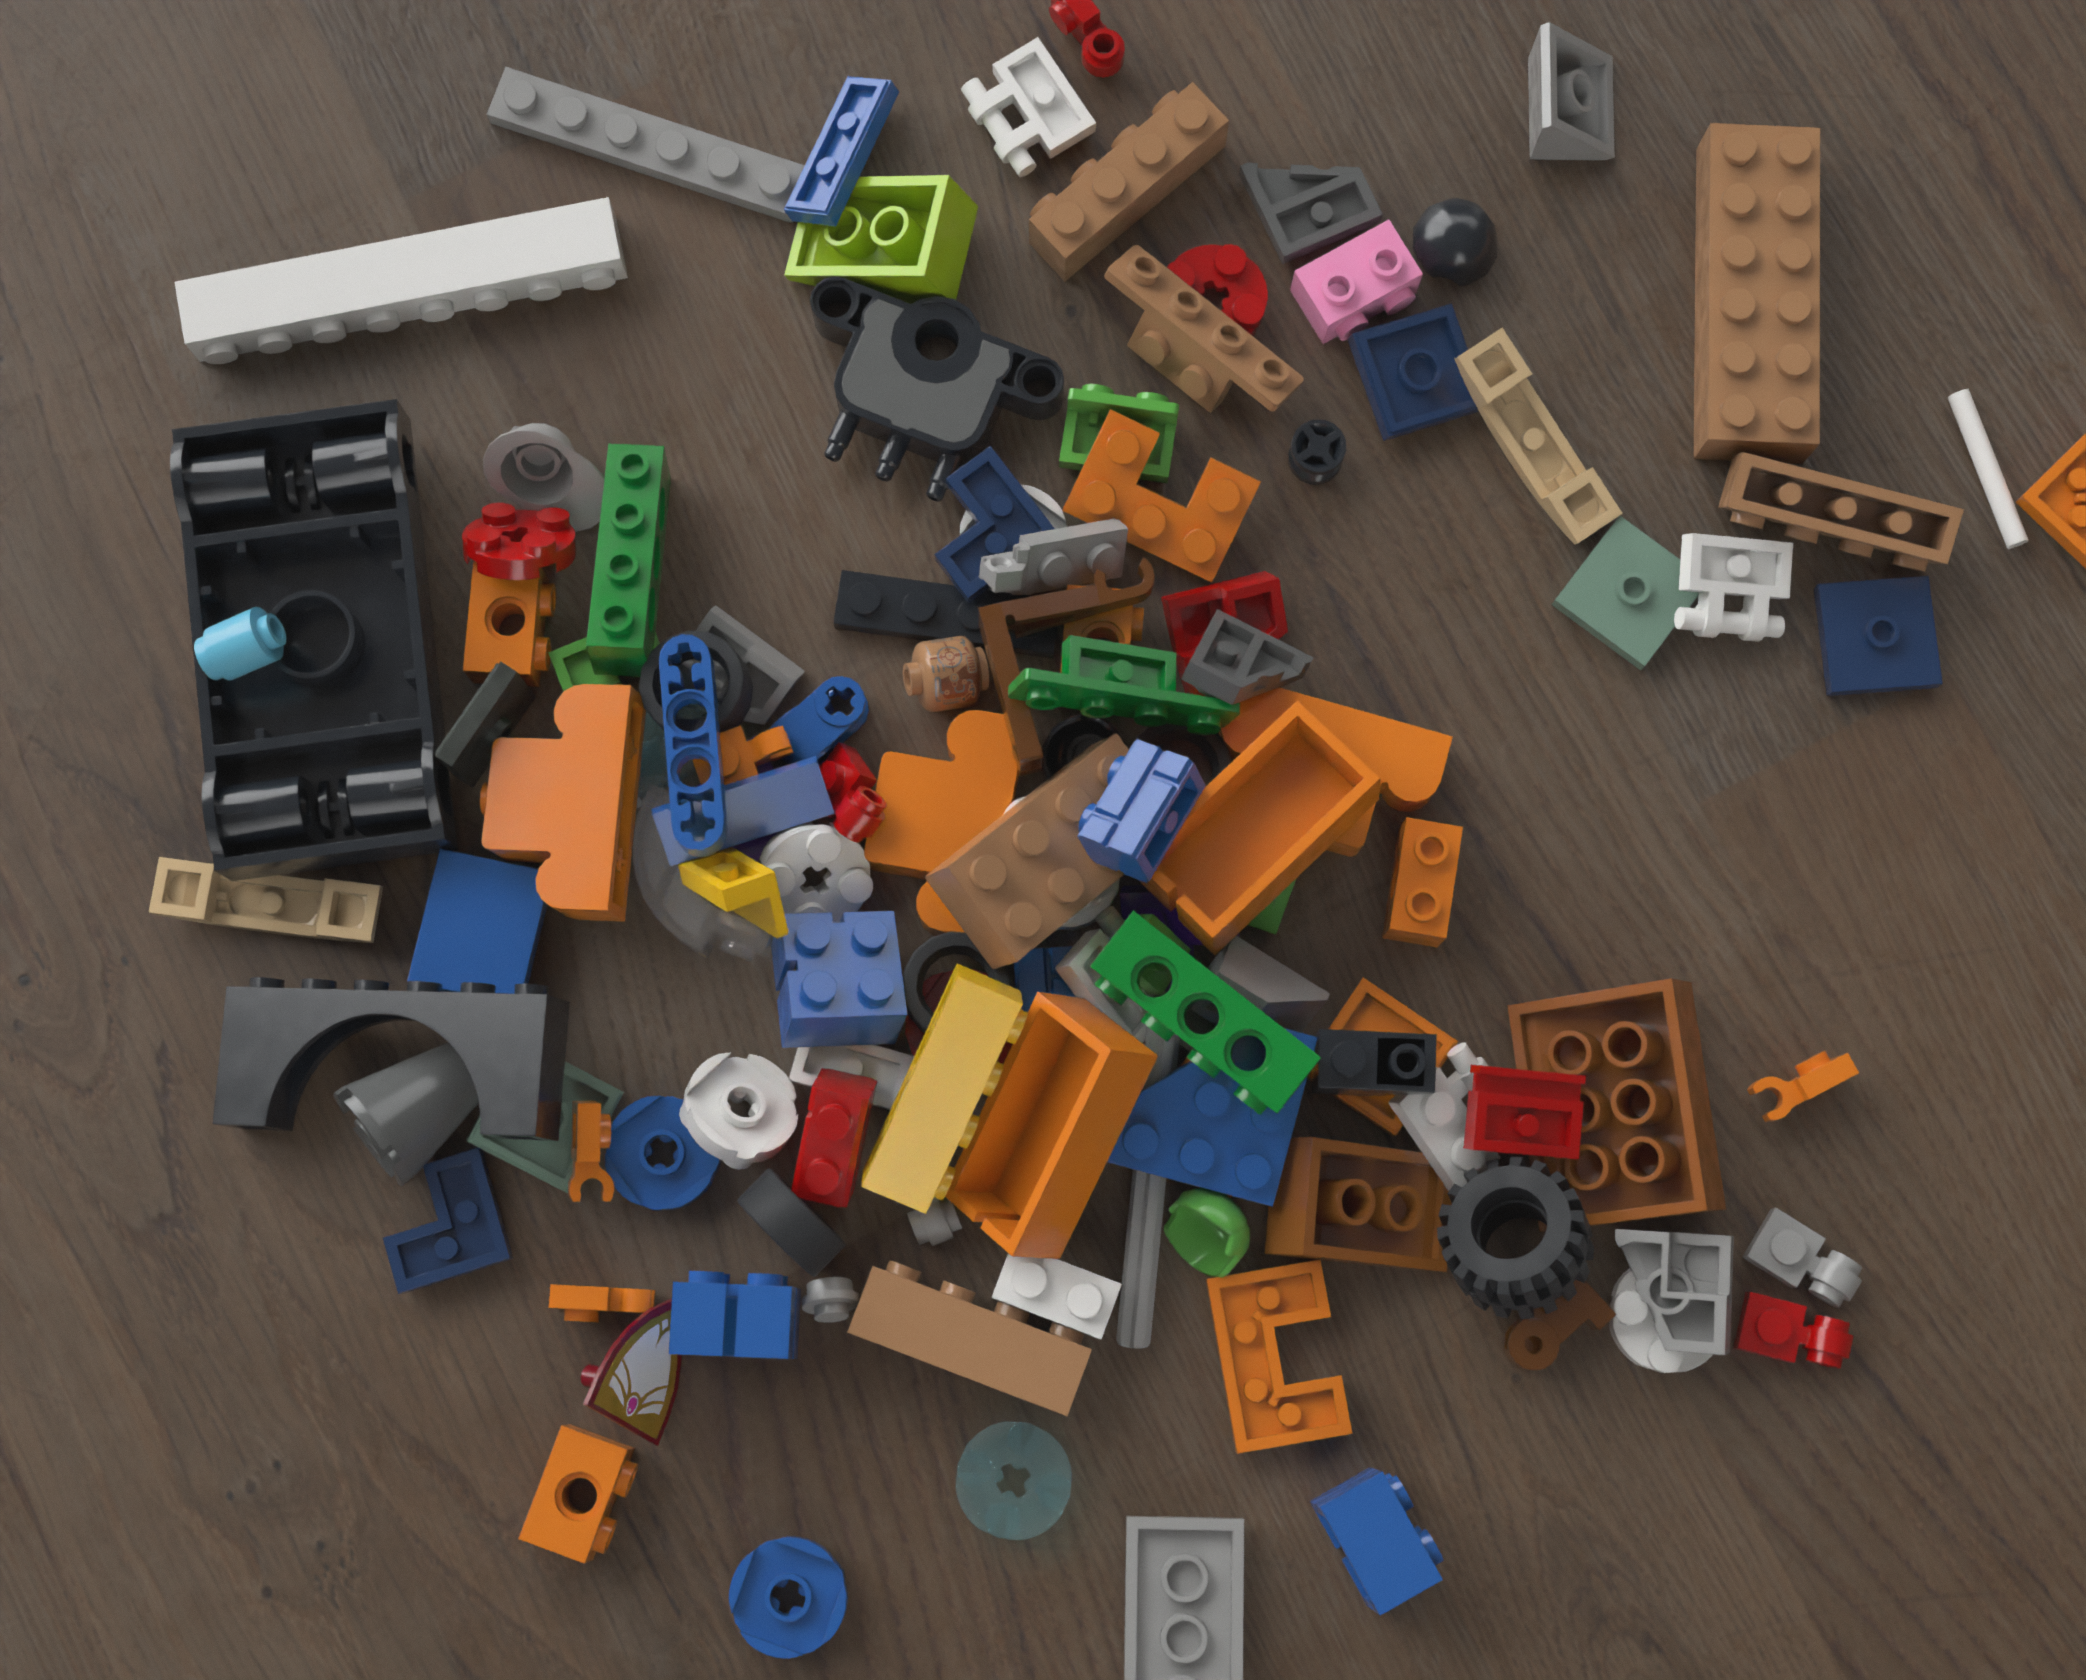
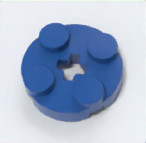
M648 1096L628 1105L613 1121L611 1125L610 1148H606L605 1168L606 1172L611 1176L616 1190L630 1202L654 1211L676 1210L690 1205L699 1199L713 1183L714 1177L721 1166V1159L705 1151L682 1124L679 1112L683 1099L673 1096ZM657 1138L665 1144L674 1140L678 1146V1149L673 1153L675 1163L669 1168L662 1163L652 1166L648 1161V1158L654 1153L650 1144Z
M786 1536L764 1542L744 1557L735 1570L730 1584V1609L741 1635L754 1649L775 1658L790 1659L815 1651L833 1637L844 1619L848 1604V1590L844 1569L825 1547L810 1539ZM789 1580H793L799 1583L798 1593L805 1596V1603L803 1607L793 1606L789 1614L779 1611L780 1600L773 1597L772 1594L775 1586L785 1587Z

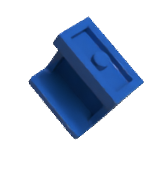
M440 849L407 982L426 981L442 984V992H460L461 983L464 982L496 985L495 993L514 994L515 984H528L548 905L541 900L536 890L538 869Z

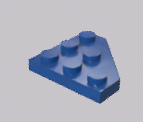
M1286 1029L1311 1050H1315L1318 1037ZM1244 1037L1234 1045L1232 1058L1236 1066L1241 1070L1253 1071L1264 1063L1266 1049L1263 1042L1258 1038ZM1190 1061L1141 1091L1107 1162L1273 1207L1307 1078L1278 1114L1267 1107L1263 1114L1259 1115L1233 1094L1240 1084L1221 1070L1214 1079Z

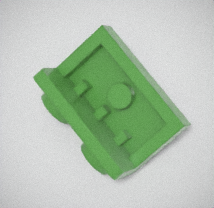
M1086 384L1081 389H1069L1067 414L1059 458L1060 468L1082 470L1109 410L1112 409L1160 432L1159 438L1139 479L1168 483L1179 404L1169 402L1166 396L1153 392H1141L1136 397L1114 394L1113 389L1099 384Z

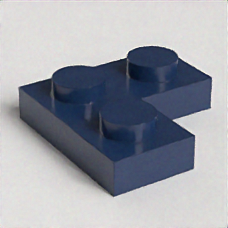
M991 446L946 478V485L976 524L934 554L935 561L968 603L990 588L979 577L981 557L1013 551V545L1019 543L1020 535L1055 529Z
M477 1147L425 1164L423 1168L438 1220L383 1238L398 1294H405L514 1259L483 1150Z

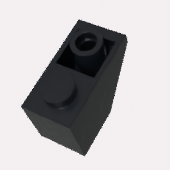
M1319 1029L1314 1035L1318 1037L1314 1052L1321 1057V1060L1312 1070V1094L1386 1096L1435 1093L1437 1034Z

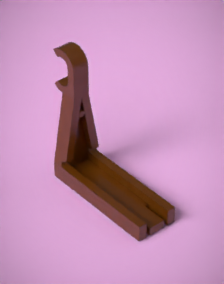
M1143 557L1137 573L1143 581L1136 586L1112 590L1105 583L1106 574L1096 569L1094 585L1010 600L978 608L979 629L1010 737L1012 753L1020 776L1042 771L1040 758H1043V753L1030 707L1026 705V701L1008 698V686L1020 674L1009 633H1014L1017 639L1098 613L1145 601L1152 593L1155 577L1153 567L1146 558Z

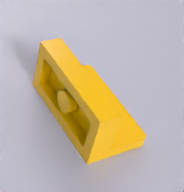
M733 847L717 851L710 856L698 857L678 864L682 884L726 912L734 910L735 913L777 939L788 935L776 874L773 870Z

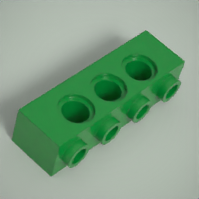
M608 443L586 648L595 675L640 677L641 669L654 649L671 475L664 446Z
M1135 911L1129 915L1090 965L1092 969L1101 975L1094 983L1096 987L1121 1006L1128 997L1147 1011L1140 1020L1143 1024L1166 1042L1174 1034L1193 1047L1187 1058L1214 1079L1221 1070L1240 1084L1233 1094L1259 1115H1262L1267 1107L1278 1114L1321 1060L1318 1054ZM1156 964L1164 965L1172 974L1170 990L1161 997L1153 998L1147 996L1142 991L1140 985L1142 973L1149 966ZM1201 1000L1212 1002L1219 1012L1217 1026L1206 1034L1192 1032L1186 1022V1014L1189 1007ZM1244 1037L1258 1038L1263 1042L1266 1049L1264 1063L1253 1071L1241 1070L1236 1066L1232 1058L1234 1045Z

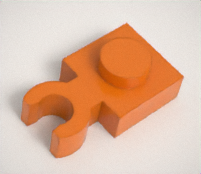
M550 1284L549 1308L565 1309L564 1321L599 1322L600 1311L644 1313L655 1306L656 1290Z

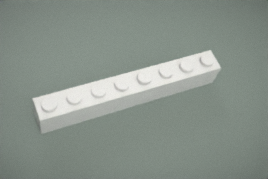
M609 197L201 276L174 283L185 345L200 362L225 364L236 360L238 354L258 350L268 354L281 353L289 350L294 343L309 340L319 343H332L345 338L346 333L365 329L371 332H388L398 328L401 322L416 319L438 322L451 318L454 312L473 308L479 311H495L507 306L508 301L518 299L551 300L560 296L562 291L584 287L587 290H602L613 286L616 282L615 280L625 279L628 276L616 215Z

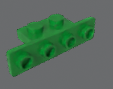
M1070 635L1062 643L1061 673L1026 668L1008 686V698L1026 701V705L1034 709L1049 710L1057 707L1078 709L1082 715L1090 718H1107L1116 715L1134 718L1136 724L1147 727L1162 726L1166 723L1186 726L1190 733L1197 735L1216 734L1221 731V728L1226 727L1240 715V702L1231 705L1219 698L1176 692V652Z

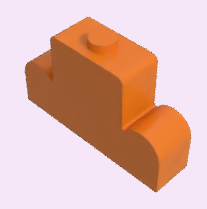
M581 684L572 686L564 691L557 699L554 708V722L559 731L563 733L561 739L497 738L492 745L488 782L482 785L480 792V809L484 815L483 847L505 861L542 862L543 864L539 867L536 876V890L541 900L565 916L577 920L625 922L646 710L644 709L641 695L631 685Z
M1280 687L1240 702V715L1226 727L1221 728V731L1218 733L1229 749L1232 760H1235L1298 700L1381 778L1380 793L1383 800L1390 807L1403 812L1421 809L1430 801L1441 782L1453 736ZM1375 804L1326 850L1348 857L1356 856L1365 843Z
M968 710L959 714L950 723L947 731V748L951 761L892 751L884 753L881 759L875 792L887 803V807L883 811L885 819L874 835L866 839L864 856L870 863L871 870L926 880L924 877L1004 814L1007 807L1015 800L1019 770L1012 753V745L1003 714L981 710ZM926 882L920 888L916 898V909L923 928L933 936L951 931L964 932L930 884Z

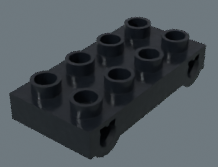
M392 399L172 429L173 445L170 455V475L174 501L182 530L205 771L202 783V811L205 831L213 855L214 871L231 881L434 854L439 853L440 849L458 850L449 770L435 757L436 750L445 739L444 719L411 420L398 400ZM253 607L262 608L268 614L272 613L280 620L286 633V644L283 645V656L280 660L234 680H226L224 678L213 680L200 667L195 655L194 644L196 639L203 636L206 628Z

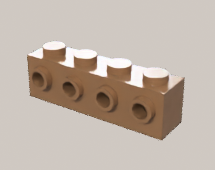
M1193 82L1179 94L1175 90L1167 93L1152 110L1153 115L1139 127L1132 124L1125 128L1113 141L1110 152L1098 162L1094 158L1086 161L1073 174L1071 178L1072 183L1057 196L1054 193L1047 194L1031 210L1029 244L1064 282L1225 147L1229 120Z
M1744 452L1733 454L1718 506L1720 509L1732 511L1730 522L1761 530H1763L1765 520L1786 525L1784 536L1817 544L1819 534L1840 540L1838 550L1871 558L1873 549L1895 554L1892 564L1922 572L1926 571L1928 563L1948 564L1964 511L1961 508Z
M889 1260L885 1270L872 1266L847 1333L1068 1417L1092 1349L1081 1345L1085 1334L1054 1322L1051 1323L1049 1332L1027 1325L1030 1313L999 1301L994 1312L974 1305L972 1302L976 1294L975 1292L944 1280L940 1291L918 1283L922 1272Z

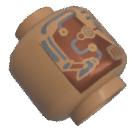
M965 636L922 641L915 646L912 661L903 665L904 686L908 696H917L922 707L928 712L971 707L978 702L981 691L987 690L989 686V670L985 653L981 647L975 648L972 642Z

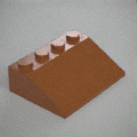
M1670 978L1507 1005L1516 1069L1586 1076L1585 1084H1581L1580 1101H1583L1584 1105L1579 1159L1529 1155L1530 1167L1535 1160L1545 1163L1551 1175L1558 1171L1567 1179L1570 1189L1574 1188L1580 1199L1590 1226L1726 1210L1692 982ZM1538 1220L1539 1231L1546 1232L1547 1225Z

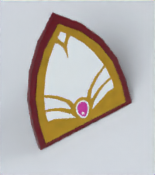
M668 1299L641 1314L620 1334L609 1348L600 1366L589 1364L584 1367L581 1373L582 1385L590 1388L583 1405L655 1446H658L672 1411L678 1391L682 1355L669 1354L672 1299Z

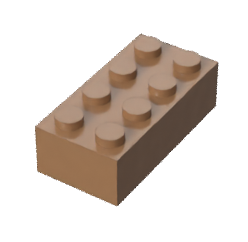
M1117 733L1089 746L924 877L992 969L1018 962L1124 875L1120 870H1112L1090 859L1077 837L1079 834V821L1083 811L1089 804H1097L1108 786L1107 777L1112 763L1117 757L1126 756L1129 751Z

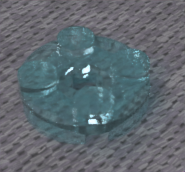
M1004 1421L983 1429L967 1444L957 1465L955 1488L963 1512L978 1529L997 1538L1025 1540L1045 1532L1060 1518L1070 1497L1072 1472L1064 1449L1050 1433L1030 1422ZM1011 1463L1016 1470L1026 1467L1031 1477L1024 1482L1027 1492L1022 1496L1016 1497L1012 1490L1005 1491L1004 1493L999 1490L997 1483L1004 1478L1003 1471L1001 1470L1004 1465Z

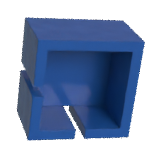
M894 911L843 912L839 923H833L832 912L784 913L788 935L778 939L773 937L771 943L776 991H780L777 1006L782 1048L895 1044L907 1017V1008Z
M689 1271L688 1282H673L669 1354L798 1359L801 1289L788 1286V1276L781 1274L748 1273L747 1285L730 1284V1274H724V1272Z
M1369 1467L1309 1501L1335 1549L1342 1547L1346 1556L1341 1558L1364 1602L1378 1615L1381 1616L1443 1580L1436 1568L1437 1564L1444 1561L1429 1532L1426 1529L1421 1530L1419 1526L1413 1527L1406 1511L1414 1506L1396 1475L1393 1477L1390 1473L1384 1475L1383 1471Z

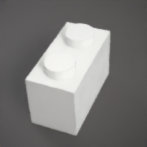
M1008 1253L992 1299L1101 1340L1122 1284L1058 1259L1012 1257Z

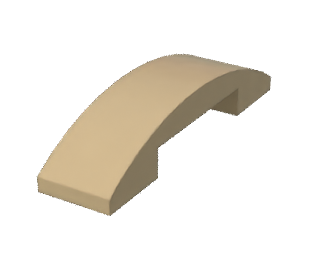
M1503 327L1455 358L1460 374L1476 407L1503 453L1538 503L1574 544H1578L1623 514L1594 468L1585 469L1528 381L1527 377L1532 375V372Z
M159 857L149 913L192 922L272 934L373 943L383 887L327 878L324 881L281 875L231 881L214 871L213 864Z

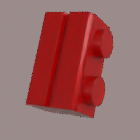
M821 1068L811 1089L808 1104L809 1112L805 1119L791 1189L799 1198L840 1208L848 1206L857 1184L877 1080L834 1069Z

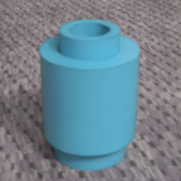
M253 607L206 628L203 636L195 641V655L200 667L209 678L213 680H220L222 678L234 680L280 660L283 656V645L286 644V633L282 623L274 614H268L262 608Z

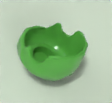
M1201 1187L1184 1191L1169 1207V1212L1172 1215L1164 1225V1232L1176 1252L1193 1268L1207 1276L1223 1278L1229 1274L1249 1248L1250 1228L1241 1207L1227 1194Z

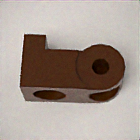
M1575 1280L1573 1284L1577 1294L1569 1302L1563 1296H1560L1555 1300L1557 1310L1546 1314L1543 1306L1533 1309L1534 1318L1521 1319L1518 1317L1509 1326L1502 1342L1504 1353L1508 1360L1519 1368L1532 1371L1545 1369L1558 1356L1560 1344L1584 1322L1592 1330H1601L1617 1314L1587 1281L1584 1283Z

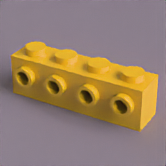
M958 963L956 964L862 1170L861 1187L924 1214L927 1213L933 1198L941 1201L945 1198L956 1168L949 1166V1163L957 1146L965 1149L969 1146L980 1118L973 1114V1111L981 1094L989 1097L992 1095L1002 1074L1004 1064L997 1062L1006 1041L1015 1044L1025 1025L1028 1012L1021 1009L1023 1001L1020 990Z

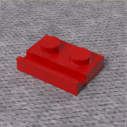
M1471 1064L1470 1073H1474L1472 1091L1468 1090L1464 1149L1579 1159L1584 1102L1580 1101L1581 1084H1585L1586 1076Z

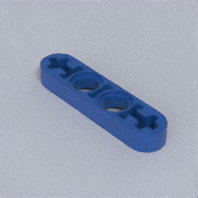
M682 634L666 642L659 656L671 826L676 841L686 853L694 857H706L715 854L722 848L727 839L728 832L715 668L711 653L706 644L693 635ZM692 652L694 659L701 661V663L693 664L691 668L692 682L695 689H685L684 678L678 666H672V664L681 662L682 653ZM698 704L707 712L704 725L692 732L679 729L675 724L678 711L686 705ZM702 759L711 765V775L703 785L689 787L680 781V770L689 760ZM714 796L713 802L707 801V799ZM681 800L689 801L681 805ZM690 801H702L703 815L707 823L715 825V829L705 831V840L695 841L691 832H685V828H691L695 825V812Z

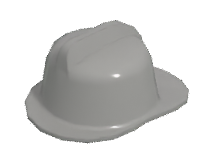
M530 423L521 427L514 426L510 432L501 434L489 444L483 457L484 475L490 486L503 497L514 502L524 510L539 511L549 507L565 509L570 514V524L575 529V532L590 529L600 522L604 476L590 461L575 451L569 438L558 428L545 423Z

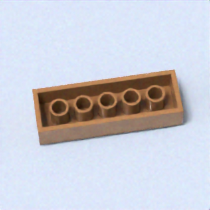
M1710 123L1696 149L1694 459L1731 461L1733 454L1744 452L1783 463L1803 464L1820 444V128Z

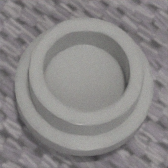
M844 1277L820 1278L807 1283V1295L802 1298V1310L814 1314V1319L818 1322H838L849 1318V1311L857 1308L860 1298L859 1294L853 1291L852 1280Z

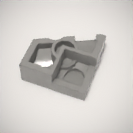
M715 605L709 610L696 631L710 632L726 640L748 667L753 684L751 708L743 721L765 725L805 671ZM691 659L678 666L684 678L685 689H695L692 682L691 668L693 664L701 663V661ZM713 660L717 704L719 707L728 693L729 681L724 668L720 663ZM689 704L690 706L698 707V712L707 713L702 706Z
M1615 1229L1616 1243L1624 1252L1637 1281L1635 1285L1642 1300L1647 1303L1655 1321L1654 1327L1665 1351L1718 1355L1729 1354L1734 1236Z

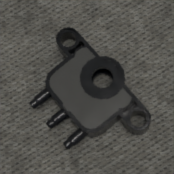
M840 277L825 278L817 283L812 290L810 304L817 331L825 339L846 347L834 380L839 414L828 437V445L824 452L825 457L833 462L840 461L844 450L848 448L854 432L857 430L886 442L878 459L879 465L875 472L876 477L882 481L888 482L892 479L895 470L901 464L906 450L936 461L937 463L929 479L930 485L926 495L929 499L940 502L946 490L949 489L946 485V478L958 470L959 466L965 465L986 448L1002 408L1029 419L1040 421L1051 418L1062 407L1064 376L1058 363L1047 356L982 332L980 324L971 310L955 299L933 296L919 299L910 304ZM834 302H843L850 306L849 311L842 317H828L823 313L826 306ZM937 337L946 338L956 345L957 349L953 355L939 361L929 360L918 351L923 343ZM1044 380L1050 383L1054 389L1047 396L1036 397L1029 394L1025 387L1032 381Z

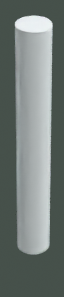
M1969 389L1958 391L1950 395L1948 401L2007 549L2020 546L2028 542L2029 539Z

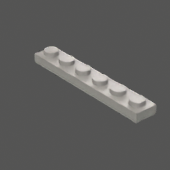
M505 67L487 112V117L491 124L793 224V221L785 213L784 208L805 165Z

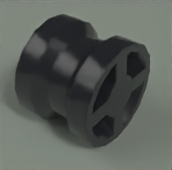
M1311 420L1303 423L1295 431L1288 452V464L1292 473L1300 481L1310 485H1321L1331 481L1338 474L1346 453V439L1343 432L1334 423L1326 420ZM1311 457L1321 459L1323 461V464L1320 461H1314L1312 459L1308 461V459H1310Z

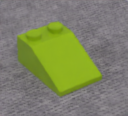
M949 175L859 177L836 226L798 222L784 276L789 281L816 286L817 283L825 278H845L910 304L919 299L933 296L956 300L978 205Z

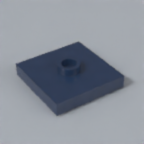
M1452 303L1355 332L1347 338L1383 441L1479 412L1455 362V358L1466 352L1468 347Z
M1929 576L1818 584L1814 588L1827 696L1938 688L1943 684Z

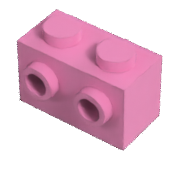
M1387 220L1295 270L1290 291L1322 344L1337 336L1341 341L1347 340L1352 333L1364 330L1369 324L1368 319L1383 311H1386L1388 315H1392L1406 308L1416 298L1415 294L1423 273L1391 221Z

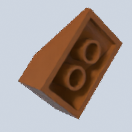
M1316 1137L1291 1138L1273 1207L1268 1206L1265 1254L1447 1272V1263L1441 1252L1443 1249L1438 1241L1437 1228L1443 1226L1438 1216L1441 1205H1452L1447 1194L1449 1191L1421 1152Z

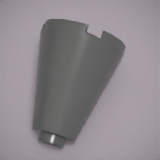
M449 1042L347 1084L334 1092V1098L342 1113L345 1114L351 1110L357 1118L354 1121L356 1127L353 1128L355 1133L390 1177L395 1175L397 1183L401 1187L414 1178L479 1104L471 1074L462 1058Z

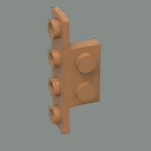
M1139 245L1132 246L1108 267L1104 275L1105 279L1145 310L1127 346L1208 412L1211 413L1223 402L1233 382L1269 411H1276L1299 389L1304 381L1302 375Z

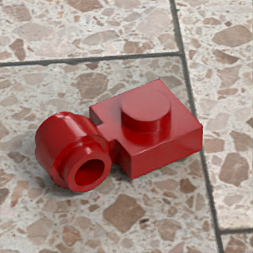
M1051 0V6L1049 7L1050 16L1063 34L1068 35L1072 33L1082 46L1081 58L1084 68L1096 77L1104 78L1116 74L1124 63L1125 44L1122 37L1116 31L1108 29L1100 20L1101 11L1092 0Z
M838 742L826 761L819 766L834 810V814L828 815V817L834 820L833 825L841 835L853 842L860 843L864 837H872L884 821L885 814L883 811L887 807V803L878 793L871 789L877 779L856 748Z
M1745 1292L1733 1349L1787 1363H1795L1798 1346L1802 1345V1349L1808 1350L1806 1361L1841 1369L1843 1359L1850 1358L1854 1336L1848 1334L1851 1324L1849 1322L1815 1315L1814 1324L1805 1327L1803 1323L1807 1306L1754 1292Z

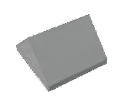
M1550 22L1540 25L1528 57L1530 159L1608 160L1615 158L1613 57Z

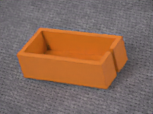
M1297 700L1204 788L1150 881L1147 883L1138 881L1170 912L1177 907L1179 921L1216 955L1379 800L1381 778Z
M1037 992L1028 1011L1022 1032L1016 1043L1012 1045L1005 1059L998 1084L992 1095L988 1096L980 1112L979 1123L969 1146L966 1149L963 1148L955 1165V1175L945 1197L973 1222H983L980 1228L1012 1257L1060 1259L1158 1055L1085 998Z

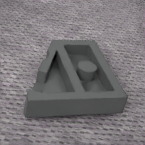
M1245 163L1240 166L1239 176L1282 264L1381 222L1383 213L1360 167L1333 166L1330 169L1322 170L1313 165L1291 164L1290 170L1258 168V163Z
M1217 609L1181 680L1195 686L1205 696L1219 698L1234 705L1303 679L1314 657Z

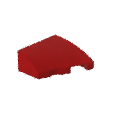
M1266 571L1161 597L1172 650L1176 652V665L1180 679L1217 609L1278 640L1288 632L1280 580ZM1181 680L1185 693L1205 696L1195 686Z

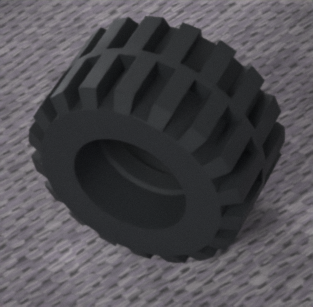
M1510 1157L1508 1166H1501L1498 1158L1487 1161V1171L1478 1174L1475 1168H1472L1464 1174L1467 1184L1462 1188L1454 1183L1447 1193L1452 1205L1442 1204L1438 1215L1443 1224L1442 1227L1437 1228L1438 1241L1443 1249L1441 1252L1459 1288L1465 1296L1470 1295L1474 1304L1482 1310L1486 1311L1491 1305L1496 1316L1509 1319L1511 1310H1517L1521 1319L1534 1318L1533 1309L1543 1306L1545 1313L1549 1314L1558 1309L1555 1300L1563 1296L1569 1302L1577 1294L1573 1282L1578 1280L1585 1283L1590 1273L1585 1260H1593L1594 1246L1590 1239L1593 1235L1575 1189H1570L1567 1179L1558 1171L1551 1175L1545 1163L1535 1160L1532 1166L1528 1168L1523 1157ZM1532 1218L1547 1225L1546 1233L1540 1244L1533 1251L1522 1257L1501 1259L1485 1252L1491 1234L1501 1224L1509 1220Z

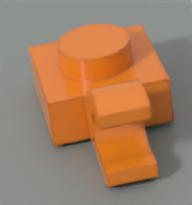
M741 726L721 732L720 741L724 785L758 775L759 772L756 766L793 754L794 752L784 727L772 728L760 733L747 741ZM693 759L692 761L700 784L703 785L711 775V765L702 759Z
M1822 1051L1795 1065L1794 1067L1799 1076L1789 1082L1777 1077H1765L1752 1083L1747 1091L1751 1096L1762 1092L1764 1089H1768L1776 1095V1107L1762 1115L1765 1122H1772L1785 1117L1796 1105L1857 1075L1859 1071L1848 1053L1830 1059L1827 1052Z
M572 1101L571 1158L573 1159V1170L568 1182V1194L573 1202H580L581 1185L590 1178L599 1180L601 1184V1200L603 1202H610L614 1194V1183L611 1176L599 1166L600 1148H610L611 1116L610 1114H601V1103L597 1101Z

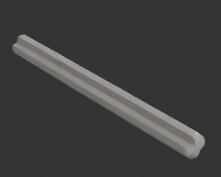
M1146 1026L1145 1046L1156 1053L1158 1058L1142 1090L1177 1069L1180 1037L1176 1034L1166 1042ZM1134 1169L1132 1171L1116 1341L1118 1345L1126 1348L1141 1349L1148 1347L1151 1341L1166 1178Z

